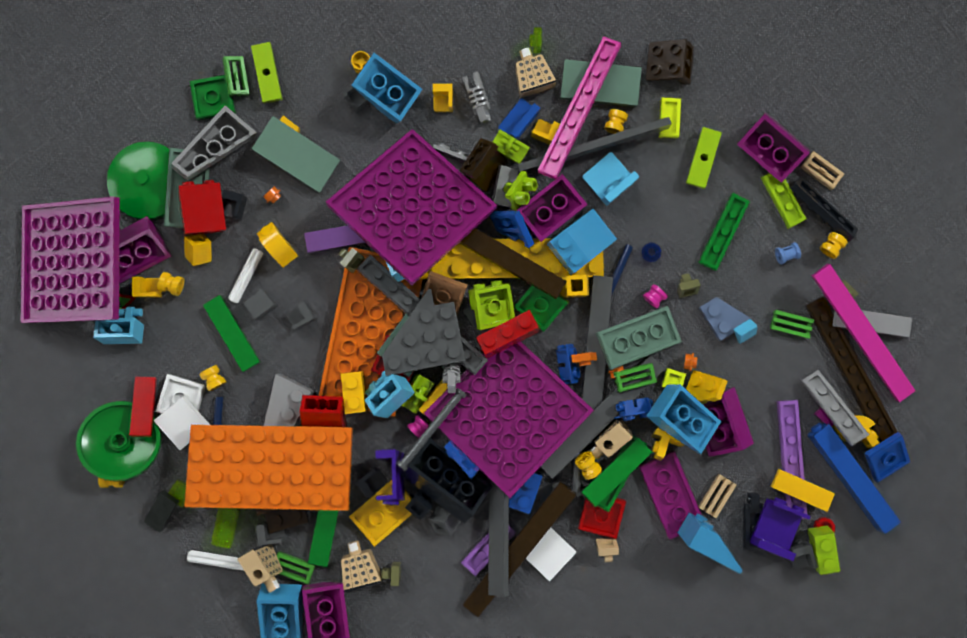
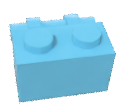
M127 307L126 309H119V317L125 318L95 321L93 338L102 344H142L144 324L135 317L142 316L143 310L141 308Z
M384 370L381 373L382 376L377 381H373L365 391V394L368 396L365 402L373 415L388 418L415 392L405 377L395 374L386 376Z

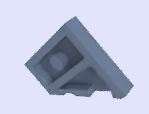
M717 297L699 307V310L719 341L734 333V328L751 319Z

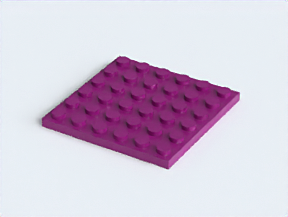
M413 129L326 201L327 207L411 285L416 283L497 208V205Z
M104 197L22 206L21 323L119 320L120 198Z
M522 342L488 358L487 363L475 376L468 370L461 375V382L456 383V389H461L467 396L458 402L438 427L509 498L525 484L594 411ZM447 389L424 414L433 422L455 393H448Z

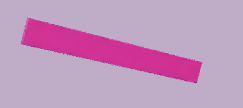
M603 36L538 168V173L555 180L557 179L621 48V42Z
M826 264L811 275L895 400L901 402L915 392V389L831 264Z

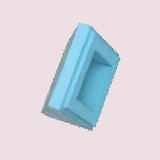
M749 319L734 328L738 343L741 344L756 335L758 327Z

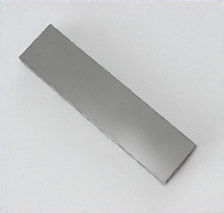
M834 310L833 327L846 328ZM862 310L876 333L910 337L912 318Z
M819 370L801 381L851 447L869 436V433Z

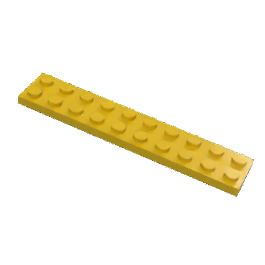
M532 238L534 245L530 248L525 247L524 241L520 239L516 242L512 239H495L560 278L573 275H588V278H592L593 275L604 276L603 251L577 272L570 275L547 246V243L553 238H546L542 242L537 238ZM458 243L420 279L427 280L430 271L451 279H516L518 277Z

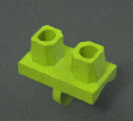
M502 130L498 131L492 141L498 146L497 151L517 164L522 162L530 149L529 146Z
M521 171L513 183L507 182L503 187V191L505 192V198L511 202V209L518 210L520 205H527L530 201L528 192L536 191L538 183L536 178H529L526 171Z
M417 373L410 384L415 393L401 406L416 414L423 402L427 401V395L435 383Z

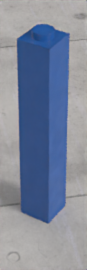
M818 423L811 428V432L807 434L875 529L886 534L900 524L901 521L830 424Z

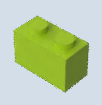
M827 525L807 528L809 542L812 545L818 568H815L820 575L840 572L835 533Z

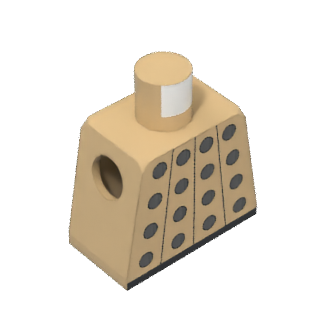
M530 48L520 50L519 53L522 60L516 62L515 65L520 99L555 88L556 79L543 55L540 54L533 57Z
M620 418L615 419L595 437L596 445L589 451L592 452L596 460L603 454L609 458L633 438L632 431ZM606 440L612 441L610 444L605 443Z
M359 540L347 543L350 554L344 555L341 559L344 592L381 583V571L372 550L366 549L361 551Z
M272 544L257 547L237 559L255 587L264 583L269 593L280 587L275 576L282 572V567Z

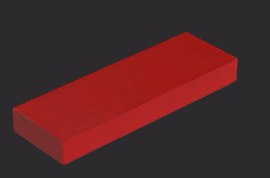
M135 377L129 433L131 437L152 436L156 377Z

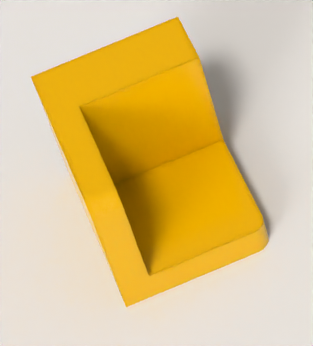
M433 84L434 112H453L452 84Z
M538 119L535 128L531 132V137L550 145L560 123L554 121L553 124Z
M205 234L184 236L185 258L193 266L212 261L211 241Z
M132 277V297L162 298V291L157 289L159 278Z

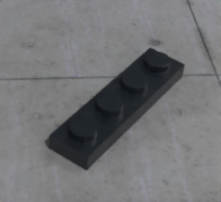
M800 176L790 188L797 198L802 199L808 208L816 212L825 224L830 225L836 230V233L842 235L848 242L852 240L858 229Z

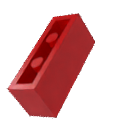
M530 310L477 336L476 340L485 358L488 359L538 333L539 326Z

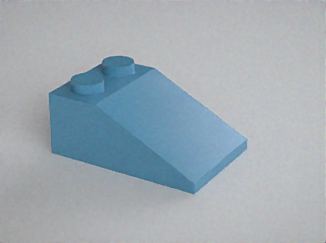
M376 53L372 54L351 85L376 109L396 124L403 119L422 91V88Z
M591 209L549 241L547 246L568 273L572 275L615 242L617 238L596 211Z
M681 384L666 385L646 416L660 429L698 454L703 452L721 423L714 414Z
M689 512L677 532L688 547L741 574L743 570L720 536L713 529L714 526L707 522L708 519L697 513L695 516Z
M262 584L257 598L261 638H302V584H279L280 587L270 593L265 584Z

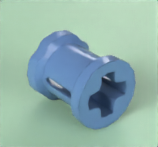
M794 242L790 246L776 248L775 256L778 263L782 265L788 260L801 258V251L798 244Z

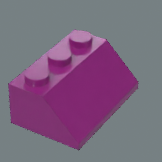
M766 112L737 143L739 147L781 183L810 154V150Z
M561 174L556 180L530 199L527 205H523L517 211H520L524 217L528 231L542 242L588 204L566 177Z
M148 216L119 231V284L171 257L161 234Z
M735 387L725 389L721 400L708 401L703 404L721 421L706 445L709 457L742 451L754 444Z
M321 582L303 585L302 593L308 638H350L343 583Z

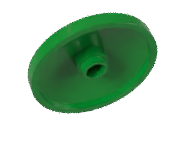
M138 142L127 146L115 156L108 169L107 188L110 197L120 198V210L137 219H143L148 216L150 220L165 216L169 148L155 142Z
M116 401L96 408L84 419L77 433L76 450L81 463L90 473L107 481H126L141 475L154 463L161 447V431L154 422V417L151 437H131L129 433L132 402Z

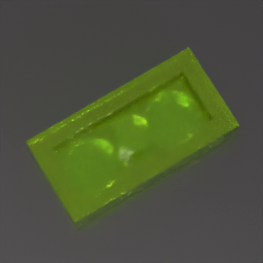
M218 508L211 545L232 548L240 508Z

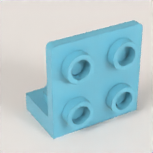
M612 152L608 153L582 176V179L606 206L639 178L635 171L630 174Z

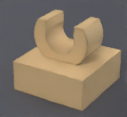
M596 539L598 555L604 557V562H613L612 555H619L616 539Z

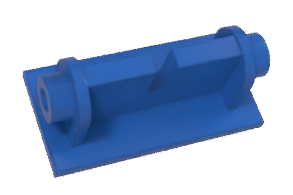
M573 344L557 346L558 364L565 363V367H558L560 379L565 384L578 383L580 370L576 363H572L571 355L577 354L576 348Z
M648 397L635 399L634 403L633 400L620 401L616 404V410L620 416L614 418H623V421L634 420L636 415H639L640 419L647 418L646 416L653 406V401Z

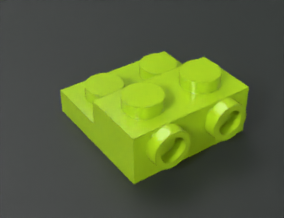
M495 280L491 281L490 286H485L484 283L475 284L473 289L468 290L471 310L475 311L478 330L499 326L515 317L510 283Z

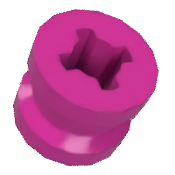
M653 284L650 287L651 290L643 294V298L657 309L660 306V302L666 300L668 296L661 288Z
M417 415L415 421L409 423L407 427L414 435L420 438L429 427V424L420 415Z

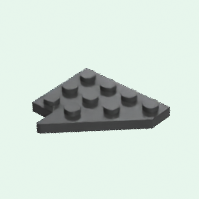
M431 289L427 290L382 355L386 376L465 361L454 302L434 305Z

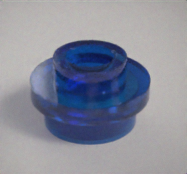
M647 243L641 251L643 259L647 262L657 261L661 257L659 245ZM649 249H653L655 251L654 256H651L649 254Z

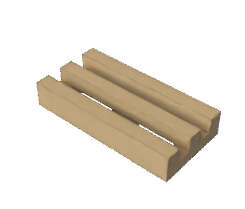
M814 151L809 154V157L800 166L802 170L830 190H833L844 176L842 171ZM812 159H815L825 168L834 173L837 176V178H835L830 173H828L824 168L820 167L815 162H813Z
M718 474L698 507L714 518H717L735 489L736 484ZM721 480L724 481L710 505L706 508L705 506ZM727 485H729V487L727 488L726 492L724 493V495L722 496L721 500L719 501L718 505L716 506V508H715L714 511L712 512V509H713L714 506L716 505V503H717V501L719 500L720 496L722 495L723 491L725 490V488L727 487Z

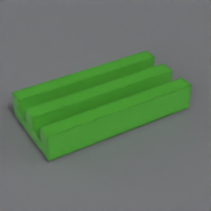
M224 56L222 60L229 97H233V95L248 96L250 93L243 56ZM229 61H231V67H232V73H233V78H234L235 90L233 89V83H232V77H231V71H230ZM236 61L239 63L243 90H240Z
M774 310L770 329L810 339V331H812L811 326L814 323V319ZM779 315L790 319L806 322L807 324L802 325L790 322L787 320L777 318V316ZM777 322L804 329L805 333L775 326Z
M653 363L613 372L616 378L617 392L657 383ZM649 369V371L644 373L628 376L625 378H620V376ZM651 376V379L622 386L624 382Z
M281 551L277 553L281 566L303 573L307 577L305 578L283 569L279 573L280 575L307 585L310 583L316 565L308 564V561ZM280 558L285 559V560H288V561L293 562V563H296V564H298V565L307 567V568H309V570H306V569H304V568H301V567L295 566V565H293V564L287 563V562H285V561H282V560H280Z

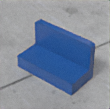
M521 98L498 126V129L518 140L540 113V107L535 103L530 105Z

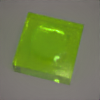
M534 27L533 34H529V46H533V53H541L542 27Z
M178 479L168 493L179 500L178 505L180 507H184L186 483Z

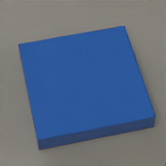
M899 432L865 452L872 477L877 483L910 463L903 436Z

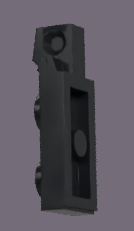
M748 493L747 503H744V549H761L750 543L763 509V504L760 503V495L757 493Z

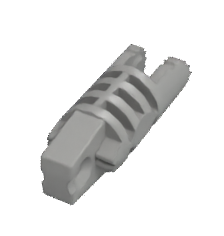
M476 71L473 73L476 87L472 88L471 81L467 76L462 79L474 114L478 115L481 123L491 121L488 111L491 108L479 72Z
M460 362L443 365V383H447L448 393H456V383L461 382Z

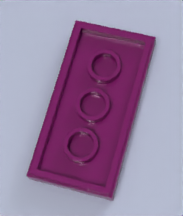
M671 451L665 454L661 461L652 459L638 466L669 540L680 536L677 532L689 512L695 516L697 513L701 514L676 452Z

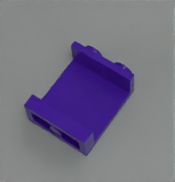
M396 449L375 450L376 459L392 462V495L376 496V500L383 501L384 505H399V501H405L404 477L401 476L404 470L396 465L398 460L401 461L403 459L404 453Z
M775 497L773 501L767 498L750 543L794 561L796 553L790 551L795 534L802 517L810 520L811 516L805 514V509L793 505L790 508L786 506L787 502Z

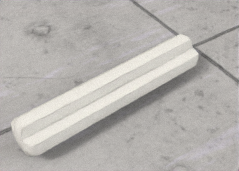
M255 248L251 251L228 297L230 301L234 303L240 301L263 256L262 251Z
M194 550L189 551L187 555L188 562L243 571L237 557Z

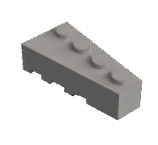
M224 106L171 163L172 169L186 181H189L254 139L256 131L227 106Z
M275 374L264 426H298L301 421L299 411L302 395H314L315 391L282 374Z

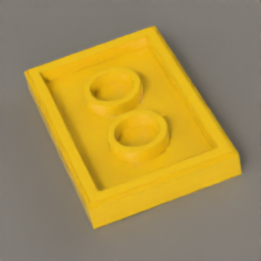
M392 480L349 516L374 547L412 515L405 508L412 499L406 490L405 501H399V505H384L383 501L376 500V496L392 495Z

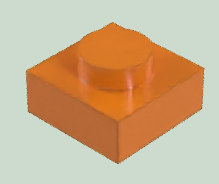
M596 352L571 355L572 363H579V366L591 365V361L597 360Z

